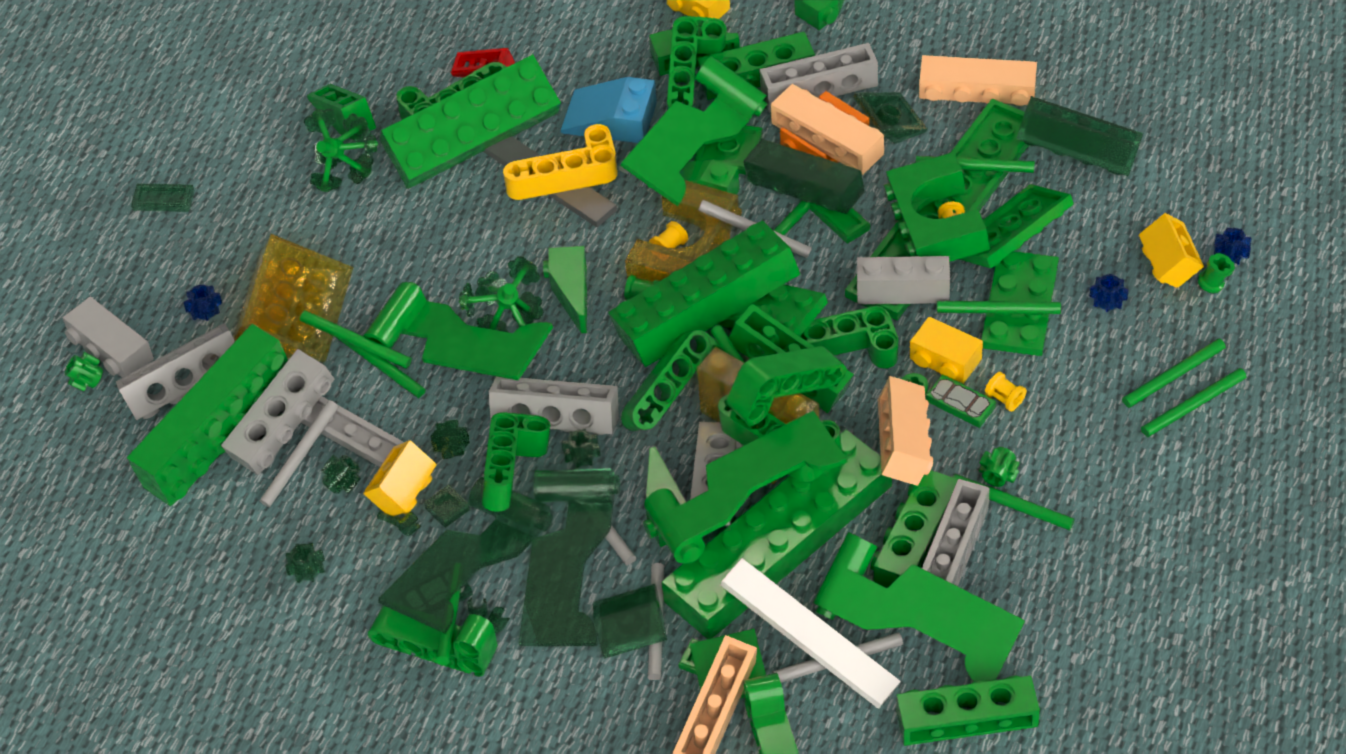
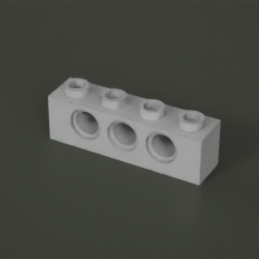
M861 44L760 69L761 91L767 95L765 101L769 103L767 109L770 113L771 103L791 84L809 91L817 98L825 91L834 96H840L878 86V61L870 44Z
M225 323L116 381L120 393L136 420L142 417L143 419L151 418L164 405L178 403L215 364V362L211 365L202 364L204 356L210 353L216 354L217 361L229 349L235 340ZM187 368L190 370L187 378L183 380L175 378V373L179 369ZM154 383L163 385L162 390L158 394L152 395L147 393L150 385Z
M297 349L221 445L222 448L233 460L259 475L265 468L271 465L276 453L283 444H286L292 438L294 430L302 420L310 415L313 406L320 397L329 391L331 383L335 379L327 367ZM265 435L263 439L258 441L261 436Z
M496 376L489 390L490 421L493 415L501 412L537 415L550 421V429H558L565 432H592L596 435L613 434L619 419L618 386L520 378L518 381Z
M699 422L690 500L708 491L706 465L743 446L722 431L720 422ZM730 520L726 525H724V526H729L730 523H731V520Z
M958 479L922 569L956 586L959 585L988 512L989 487Z

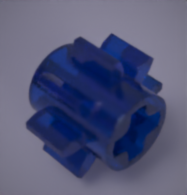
M1226 228L1223 235L1216 234L1214 255L1216 253L1224 254L1233 263L1239 265L1242 257L1248 259L1250 257L1252 238L1246 237L1242 231L1243 229Z
M1107 274L1101 278L1096 277L1095 285L1090 286L1089 297L1094 298V307L1099 306L1106 310V312H1109V310L1115 308L1122 309L1123 301L1128 299L1129 289L1124 288V279Z
M197 285L186 292L188 300L184 301L183 304L186 313H191L193 320L199 318L209 321L215 314H220L218 305L222 304L220 293H215L212 285L209 287L207 285Z

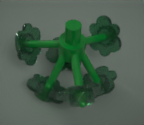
M317 109L304 119V124L309 132L317 130L324 137L323 141L315 143L313 147L315 154H317L315 157L316 163L324 164L325 167L323 174H311L310 184L316 185L318 190L330 192L333 189H339L342 179L330 174V170L336 168L337 162L342 163L344 161L350 165L349 169L351 172L348 174V178L355 184H360L363 179L370 175L374 162L372 156L373 153L377 152L378 142L376 136L371 135L368 122L364 117H357L354 113L350 114L343 121V126L347 132L338 138H332L328 133L330 125L336 122L332 109ZM350 138L351 140H356V143L344 144L343 141ZM348 149H365V154H361L355 160L344 155V151Z
M517 256L515 260H510L508 267L511 269L509 275L514 279L512 284H507L504 278H499V274L495 271L487 272L485 277L477 279L479 287L475 290V296L472 293L471 284L466 283L463 287V292L459 294L461 309L466 310L467 316L471 317L475 314L474 303L485 302L487 305L493 306L497 302L499 307L495 315L487 314L484 318L479 317L476 324L481 328L508 332L505 329L506 323L500 321L504 309H511L513 313L512 318L518 323L519 327L531 324L533 320L540 319L544 313L541 307L542 299L539 296L534 297L531 292H524L518 298V291L516 289L520 282L524 285H529L531 282L536 283L539 281L540 275L536 271L537 266L522 256Z

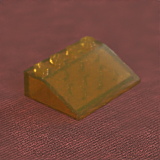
M270 234L260 252L233 335L234 340L236 341L251 324H254L280 341L288 359L299 349L315 360L325 362L333 336L301 322L300 316L306 310L337 324L354 267Z

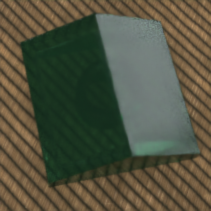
M900 92L854 93L853 98L866 116L869 117L874 127L893 143H900L927 131V127Z
M656 584L593 602V621L604 659L667 640Z

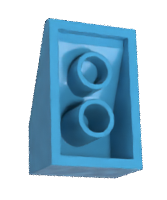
M624 77L575 89L561 128V133L584 136V132L589 126L602 124L609 128L612 140L639 143L648 132L657 104L655 80Z

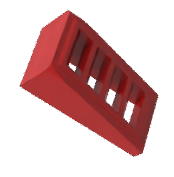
M508 48L457 52L451 74L454 77H466L488 63L500 62L508 67L514 64L515 61ZM466 61H469L468 67H464Z

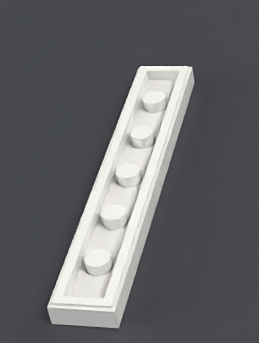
M743 558L722 580L720 586L879 709L901 682Z

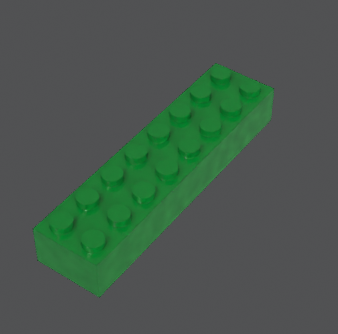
M847 429L840 434L841 446L848 463L826 469L818 478L810 482H800L791 476L787 477L706 544L704 552L696 561L682 564L662 581L664 603L705 638L711 639L749 608L720 586L722 580L742 558L777 584L892 487V478L882 475L881 456Z

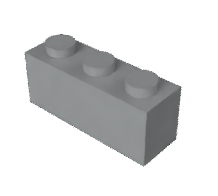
M949 256L857 257V304L937 303V301H949Z
M91 296L62 317L67 329L65 335L74 345L81 344L86 353L100 359L106 370L113 376L118 374L123 378L154 360L148 341Z

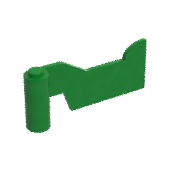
M712 56L700 68L695 80L718 95L705 111L675 101L620 165L677 207L681 203L686 191L685 180L680 172L699 149L706 144L737 137L754 115L760 117L769 104L765 101L767 98L765 93Z
M402 282L363 336L388 348L393 347L401 334L427 338L422 356L424 363L519 381L553 329V325L548 322L531 323L520 327L514 333L470 326L465 324L450 306L427 301L422 289L417 284Z
M811 411L707 464L708 491L680 505L671 490L665 488L658 489L646 498L644 507L675 560L682 564L696 561L704 552L705 544L702 537L726 525L755 490L804 465L812 469L824 470L848 463V461L816 413Z
M850 532L847 533L813 601L814 604L818 605L817 613L831 620H834L837 615L866 630L912 627L965 654V668L974 682L978 680H985L987 682L997 680L1025 620L914 564L888 588H885L863 577L878 546Z

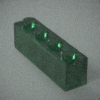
M1031 96L1016 139L1023 141L1029 146H1039L1051 150L1056 155H1066L1078 159L1086 165H1096L1105 168L1113 174L1129 176L1143 133Z
M764 139L760 140L743 161L747 180L753 185L761 186L846 215L865 192L861 170Z

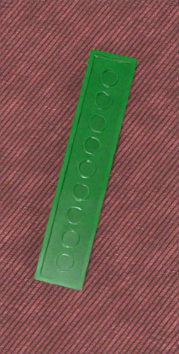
M991 99L951 152H955L957 158L1018 160L1042 129L1043 119ZM962 170L966 192L931 202L923 207L918 214L931 219H939V207L944 203L952 201L961 203L964 206L965 212L976 209L980 211L1009 172ZM901 220L897 221L870 257H909L906 248V242L909 241L908 239H902L898 226ZM857 275L845 289V298L856 303ZM910 304L861 305L865 307H883L888 311L892 319L898 321Z

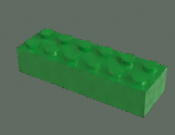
M532 54L381 130L380 142L406 188L409 189L485 151L486 148L558 114L561 102Z
M762 220L757 224L749 226L747 230L735 237L724 241L710 252L697 257L695 261L683 268L672 272L658 283L645 288L644 291L631 299L620 303L616 308L609 311L608 314L620 339L643 366L647 367L662 358L680 334L695 330H709L800 275V271L791 248Z
M251 324L127 456L128 462L145 490L169 506H172L177 500L182 499L187 494L188 489L193 483L208 471L209 466L220 454L225 452L221 446L288 362L284 349L277 338Z

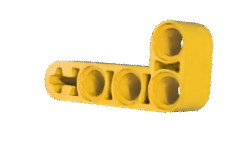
M602 124L589 126L584 132L585 148L508 163L503 169L507 195L512 199L522 200L612 182L616 179L618 170L615 148L609 128Z

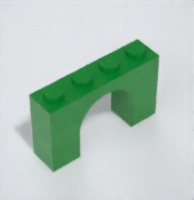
M955 152L886 171L888 183L883 185L888 202L892 200L894 202L891 203V209L895 221L901 220L898 223L901 237L903 240L908 239L909 241L906 242L909 257L949 256L950 262L990 250L987 229L978 209L943 219H931L918 214L923 207L931 202L966 192L963 172Z

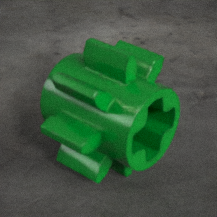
M83 352L81 357L77 355L72 356L65 368V376L70 377L68 384L83 392L87 386L91 388L96 387L103 374V368L98 366L100 359L86 352Z
M1004 447L994 448L992 454L985 451L979 462L981 464L979 472L983 473L984 481L995 487L1003 486L1006 480L1014 483L1019 473L1017 468L1020 462L1016 461V456L1011 450Z

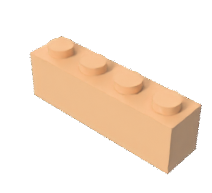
M922 55L919 99L931 101L950 100L961 103L984 102L987 104L991 99H995L1004 104H1014L1017 106L1034 105L1037 62Z
M791 84L771 103V120L773 125L780 129L784 127L824 154L862 175L884 155V134L878 129L862 123L854 116L835 108L831 103L817 98L805 89Z
M889 376L878 398L882 475L918 486L923 475L929 474L933 464V457L930 456L932 439L928 437L930 419L927 418V409L929 402L925 400L924 386Z
M725 635L672 754H716L744 690L743 681L749 679L756 663V647Z

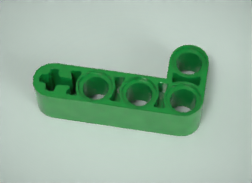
M682 16L674 21L667 110L675 101L683 102V104L693 107L697 53L715 54L722 52L725 48L727 29L722 20L708 17ZM681 33H689L690 35L683 36ZM709 35H717L718 37L712 38ZM684 57V58H687L688 60L682 61V60H679V58ZM678 82H684V83H686V85L680 86V85H677L676 83H678Z
M500 62L489 63L429 98L417 87H403L396 94L400 117L403 120L505 69L506 66Z
M872 306L815 319L800 336L814 347L824 346L833 355L867 348L872 363L879 368L893 367L898 361V335L888 311L883 307Z
M703 330L680 334L624 407L621 413V421L624 427L630 431H642L653 428L695 372L703 378L711 380L729 376L734 368L716 340ZM691 338H693L697 344V349L695 352H693L690 348ZM714 358H716L719 363V369L717 372L713 369L712 361ZM674 361L679 366V373L677 376L672 371V364ZM656 385L659 386L662 392L659 400L654 395Z
M824 346L749 359L741 366L728 395L727 405L749 426H754L766 417L774 398L833 387L843 379L846 373V366Z
M728 395L722 397L718 402L722 431L742 445H746L785 425V423L767 413L760 423L749 426L727 405ZM821 420L842 451L839 426L831 420ZM804 465L788 475L800 482H810L818 478L826 469L817 470Z
M507 412L497 413L492 416L482 493V505L486 509L499 512L510 507L516 456L541 457L547 453L551 426L548 419L537 415Z
M384 604L368 631V637L375 644L409 655L415 653V657L437 663L436 657L442 620L398 606ZM470 614L465 619L462 627L455 625L450 661L445 666L468 674L475 672L474 676L477 677L483 676L498 647L493 624L480 615Z
M772 673L744 680L745 708L748 718H751L750 725L757 747L760 746L759 754H799L785 712L784 694L778 674Z

